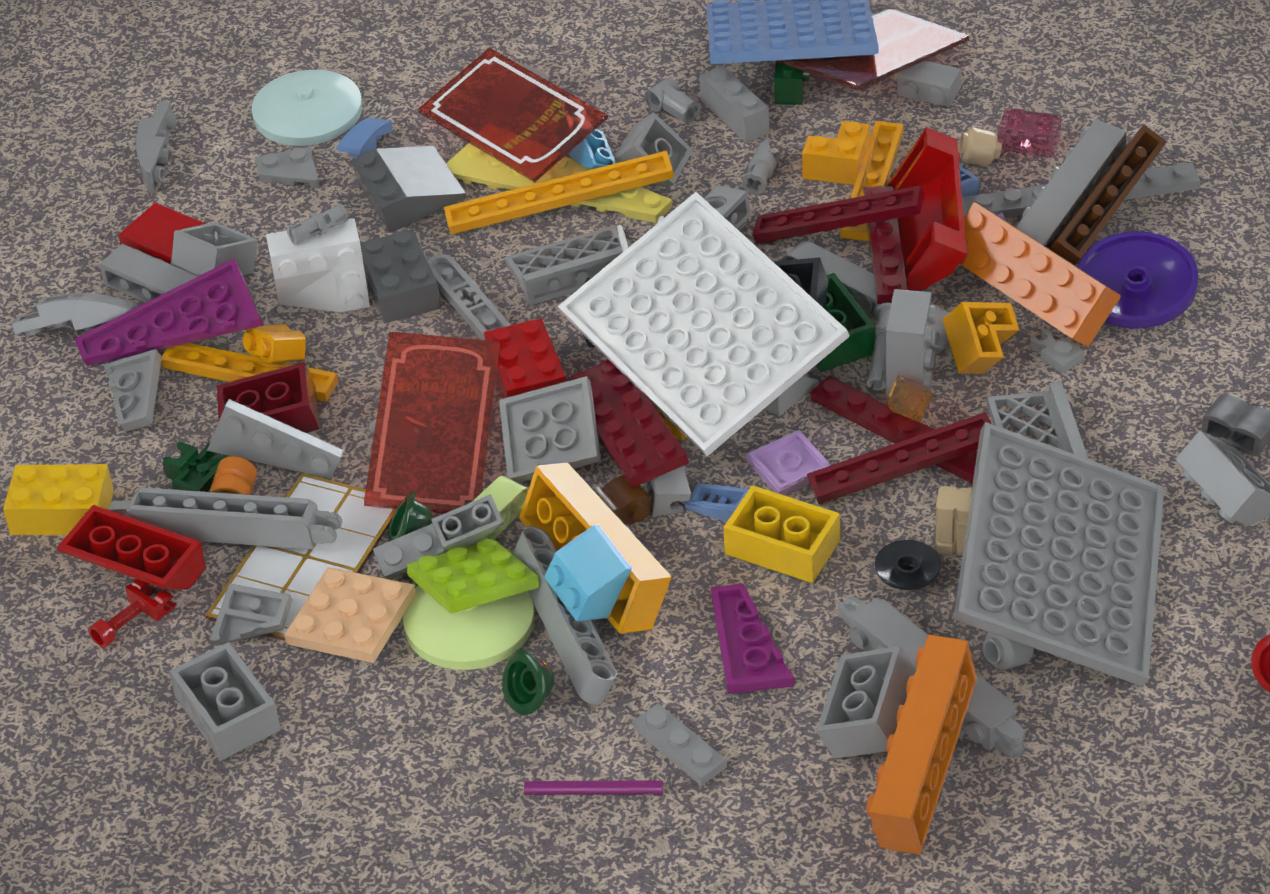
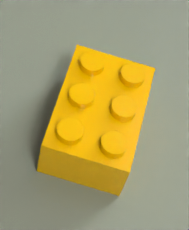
M108 464L15 465L3 508L10 535H68L92 505L108 510L114 492Z
M752 485L723 527L725 554L814 583L840 542V513Z

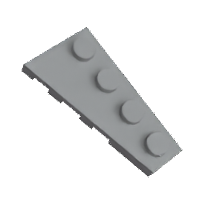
M230 399L225 405L207 451L241 457L246 460L332 479L344 452L341 448Z

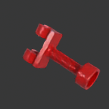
M135 579L132 585L129 584L125 587L128 602L131 604L108 622L99 619L88 627L89 635L97 645L105 648L116 639L114 632L141 612L146 613L156 621L162 619V615H167L175 608L176 604L170 601L174 596L167 591H161L154 599H151L149 596L153 594L154 589L148 586L150 583Z

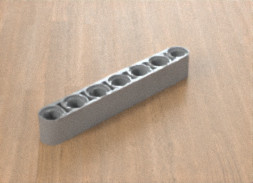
M807 240L802 241L782 257L781 261L820 257L826 275L835 273L866 315L877 321L876 308L880 304H877L873 273ZM937 307L936 322L931 324L936 329L935 347H931V349L936 352L942 351L950 344L942 320L949 312Z
M533 526L525 527L512 554L539 576V588L529 590L530 597L579 697L590 704H602L617 676L616 669L592 621H576L544 578L555 552H557L550 537L540 528Z

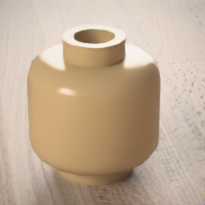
M971 127L966 133L963 132L961 134L958 152L962 156L963 162L988 167L994 159H999L1002 143L997 142L998 139L995 132Z

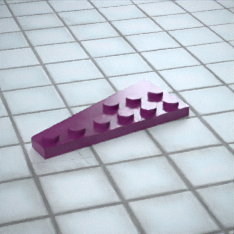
M235 258L75 338L82 360L89 366L141 354L154 349H164L264 326V323L242 271Z

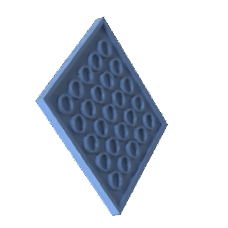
M714 0L712 4H706L710 64L879 54V43L869 0H739V2L728 3L727 0Z

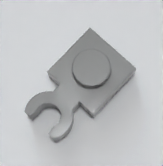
M1047 329L1041 330V339L1043 340H1038L1034 336L1030 337V347L1037 352H1041V359L1061 374L1084 360L1085 352L1064 337L1056 341L1053 338L1052 332Z

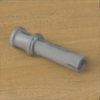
M882 303L876 308V316L878 318L877 325H875L876 339L867 379V386L869 388L874 381L873 390H883L886 388V328L891 303Z

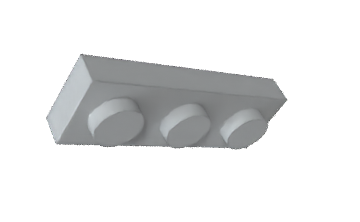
M659 703L633 720V729L701 786L727 768V759Z

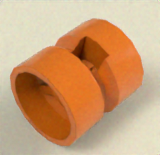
M226 457L218 464L210 492L251 495L258 475L257 469L244 458Z

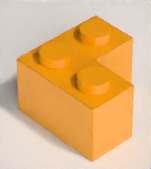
M842 121L836 139L808 135L802 151L803 179L855 185L870 140V124Z
M962 302L942 319L959 374L985 373L1004 358L1000 345L1019 331L1011 303Z

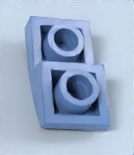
M372 117L362 120L342 138L337 146L338 151L349 153L350 157H359L364 153L377 149L376 140L381 139L382 135L392 132V121Z

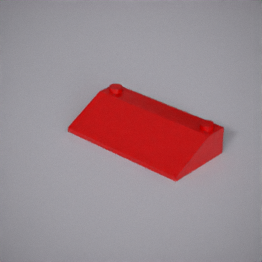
M928 127L924 129L887 184V187H893V190L921 185L924 192L920 214L897 218L907 289L909 291H922L948 277L959 264L965 262L968 255L959 168L960 153L958 152L957 139Z

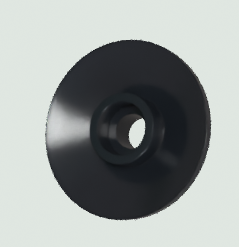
M916 540L892 542L884 546L875 558V571L878 577L885 584L902 590H914L929 585L937 578L941 568L938 553L928 544Z

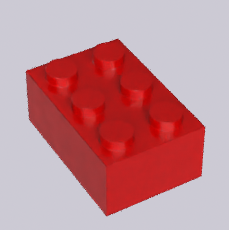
M542 318L483 332L486 357L502 399L566 382L565 373Z

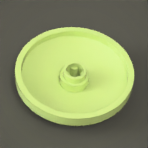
M419 585L415 589L416 595L403 615L405 636L411 648L420 657L432 664L457 670L484 668L507 659L515 650H519L525 644L532 632L535 620L534 604L528 591L450 614Z

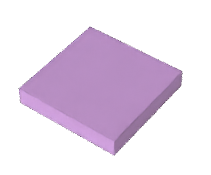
M800 430L746 454V461L771 490L782 495H787L809 485L807 473L831 466Z

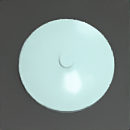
M303 70L278 77L266 84L257 93L252 103V116L257 130L272 141L293 146L314 145L335 139L350 130L362 113L361 93L356 84L341 74L326 70Z

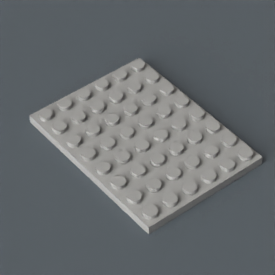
M985 422L980 430L953 619L1143 687L1149 679L1164 486Z

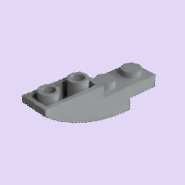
M159 101L153 117L141 118L137 129V157L141 175L149 193H155L159 183H163L166 166L172 162V150L168 148L169 134L171 130L175 129L177 118L176 114L172 113L171 103L168 101Z
M60 294L41 298L36 304L37 312L18 316L11 324L15 335L24 332L25 336H31L43 331L42 327L53 325L54 329L69 325L70 320H72L75 331L84 329L85 332H89L103 323L131 311L136 306L135 303L102 294Z
M491 494L431 519L432 524L373 548L385 579H392L406 573L407 564L418 561L423 556H435L446 553L454 547L473 545L501 527L504 523Z

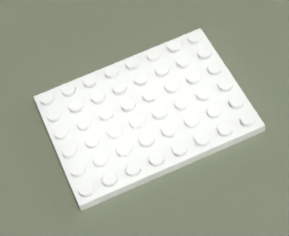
M697 192L558 306L561 313L628 377L706 457L850 337L845 327Z

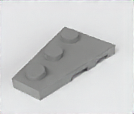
M156 349L104 364L105 372L110 380L108 381L109 388L113 392L115 399L113 403L118 422L125 432L152 425L162 356Z

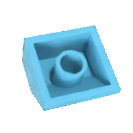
M593 525L555 552L544 578L576 621L603 619L609 617L632 567L600 525Z

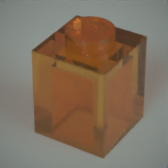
M897 375L885 403L892 412L921 423L933 393L925 385Z

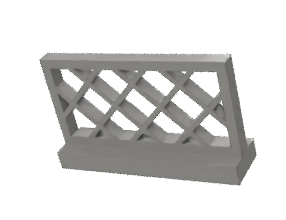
M613 225L505 257V263L523 289L528 305L531 306L576 292L586 283V278H593L623 251L618 231ZM612 237V239H611L610 241H603V240H602V239H605V238ZM581 246L583 249H576L574 247ZM593 248H595V249H602L601 252L591 251V250H592ZM554 254L556 256L548 257L547 255ZM566 256L575 257L573 260L564 259ZM523 262L529 263L528 265H520ZM538 264H540V265H547V267H546V268H540V267H537V265H538Z
M1062 382L1049 383V391L987 397V407L993 425L1001 428L1012 425L1020 429L1017 432L1020 435L1025 436L1029 433L1039 438L1037 441L1042 443L1048 442L1059 449L1088 459ZM1030 404H1044L1040 411L1029 407ZM1008 406L1013 410L1007 414L997 409V407ZM1023 413L1032 419L1027 423L1016 417ZM1039 422H1042L1046 425L1051 426V428L1047 431H1044L1035 426Z

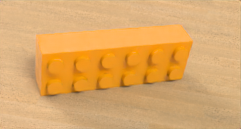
M569 463L536 466L519 519L526 527L533 526L545 531L556 551L593 525H600L632 567L607 619L620 634L652 629L672 576Z

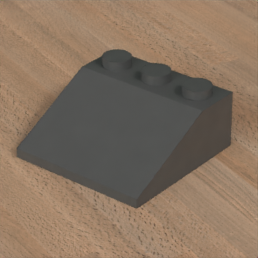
M434 146L379 148L350 160L358 184L389 233L467 198L465 191Z

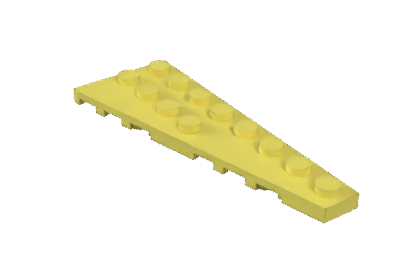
M491 125L478 134L520 160L525 156L531 159H538L551 151L525 139L517 141V136ZM476 137L446 163L456 179H461L463 183L469 185L472 182L488 185L489 189L493 190L503 188L513 190L592 170L578 164L572 158L557 152L538 162L531 163L525 160L519 164ZM511 140L517 141L518 144L514 145V144H513L514 142L511 141ZM506 143H509V144L512 145L513 147H511V148L508 147V149H507L505 146H502V145H507ZM643 187L571 204V206L579 207L581 204L596 207V211L604 213L606 211H616L625 215V217L657 223L659 217L664 216L673 207L672 199Z

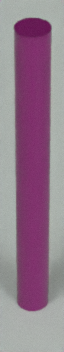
M663 780L524 781V795L663 794Z

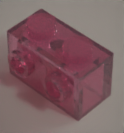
M1005 108L998 127V142L1002 143L1001 150L1054 158L1061 138L1062 116Z

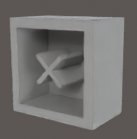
M216 222L177 230L174 232L171 264L200 276L235 258L243 275L254 273L258 240Z

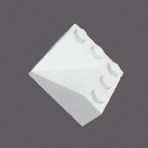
M354 218L328 228L326 234L322 236L319 234L312 236L297 245L291 242L287 231L266 234L279 305L334 312H346L370 307L360 240Z

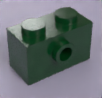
M797 59L802 66L810 70V65H806V59ZM776 60L774 74L775 104L803 105L804 84L809 82L810 73L778 62L781 60Z

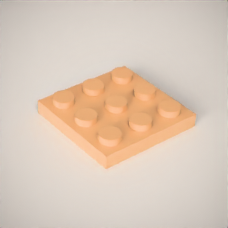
M328 567L284 634L286 644L374 663L416 595L414 584Z

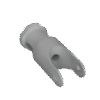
M769 137L763 139L758 144L748 165L749 172L742 178V186L748 193L762 194L765 191L766 180L772 176L780 159L781 152H776L773 155L770 153L768 145L771 139Z

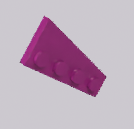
M744 584L711 587V599L727 694L795 686L794 676L791 670L787 669L784 664V658L779 648H776L771 640V634L767 626L763 625L759 618V612Z

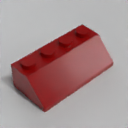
M96 505L90 507L57 546L58 552L164 589L189 590L206 569L200 541Z

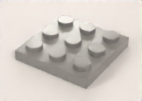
M587 376L499 400L507 478L517 483L532 480L535 468L539 465L569 463L575 469L601 462L592 387Z

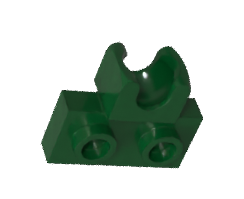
M179 442L177 448L180 450V458L164 457L163 470L166 477L173 480V490L208 492L214 481L219 462L230 456L207 451L210 443L198 453V448Z

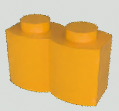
M267 324L247 329L243 335V346L250 355L260 356L266 363L305 360L306 337L302 332L291 330L285 324Z

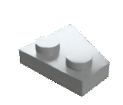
M310 147L296 148L290 151L269 153L264 156L255 157L260 182L282 183L283 185L294 186L296 182L310 183V188L320 187Z
M229 583L210 637L211 643L218 646L227 642L232 643L283 630L293 599L289 594Z

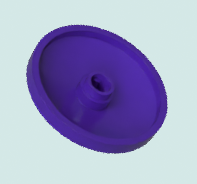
M1131 231L1104 238L1085 252L1077 266L1121 295V298L1105 322L1123 328H1149L1162 325L1177 318L1192 304L1198 289V269L1190 252L1177 241L1152 232Z

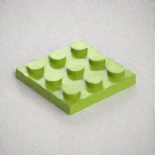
M482 539L477 544L467 547H454L446 553L435 556H423L418 561L407 564L408 576L450 614L539 588V576L495 539Z

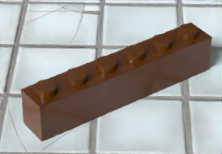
M1143 124L1049 249L1073 265H1076L1167 141Z

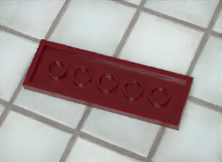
M609 359L566 378V382L586 376L589 378L592 387L598 438L631 488L689 464L686 452L649 398Z

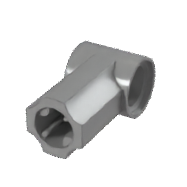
M671 78L662 80L644 94L645 101L650 109L655 112L665 110L688 124L694 121L701 111L700 103L682 93L679 85Z

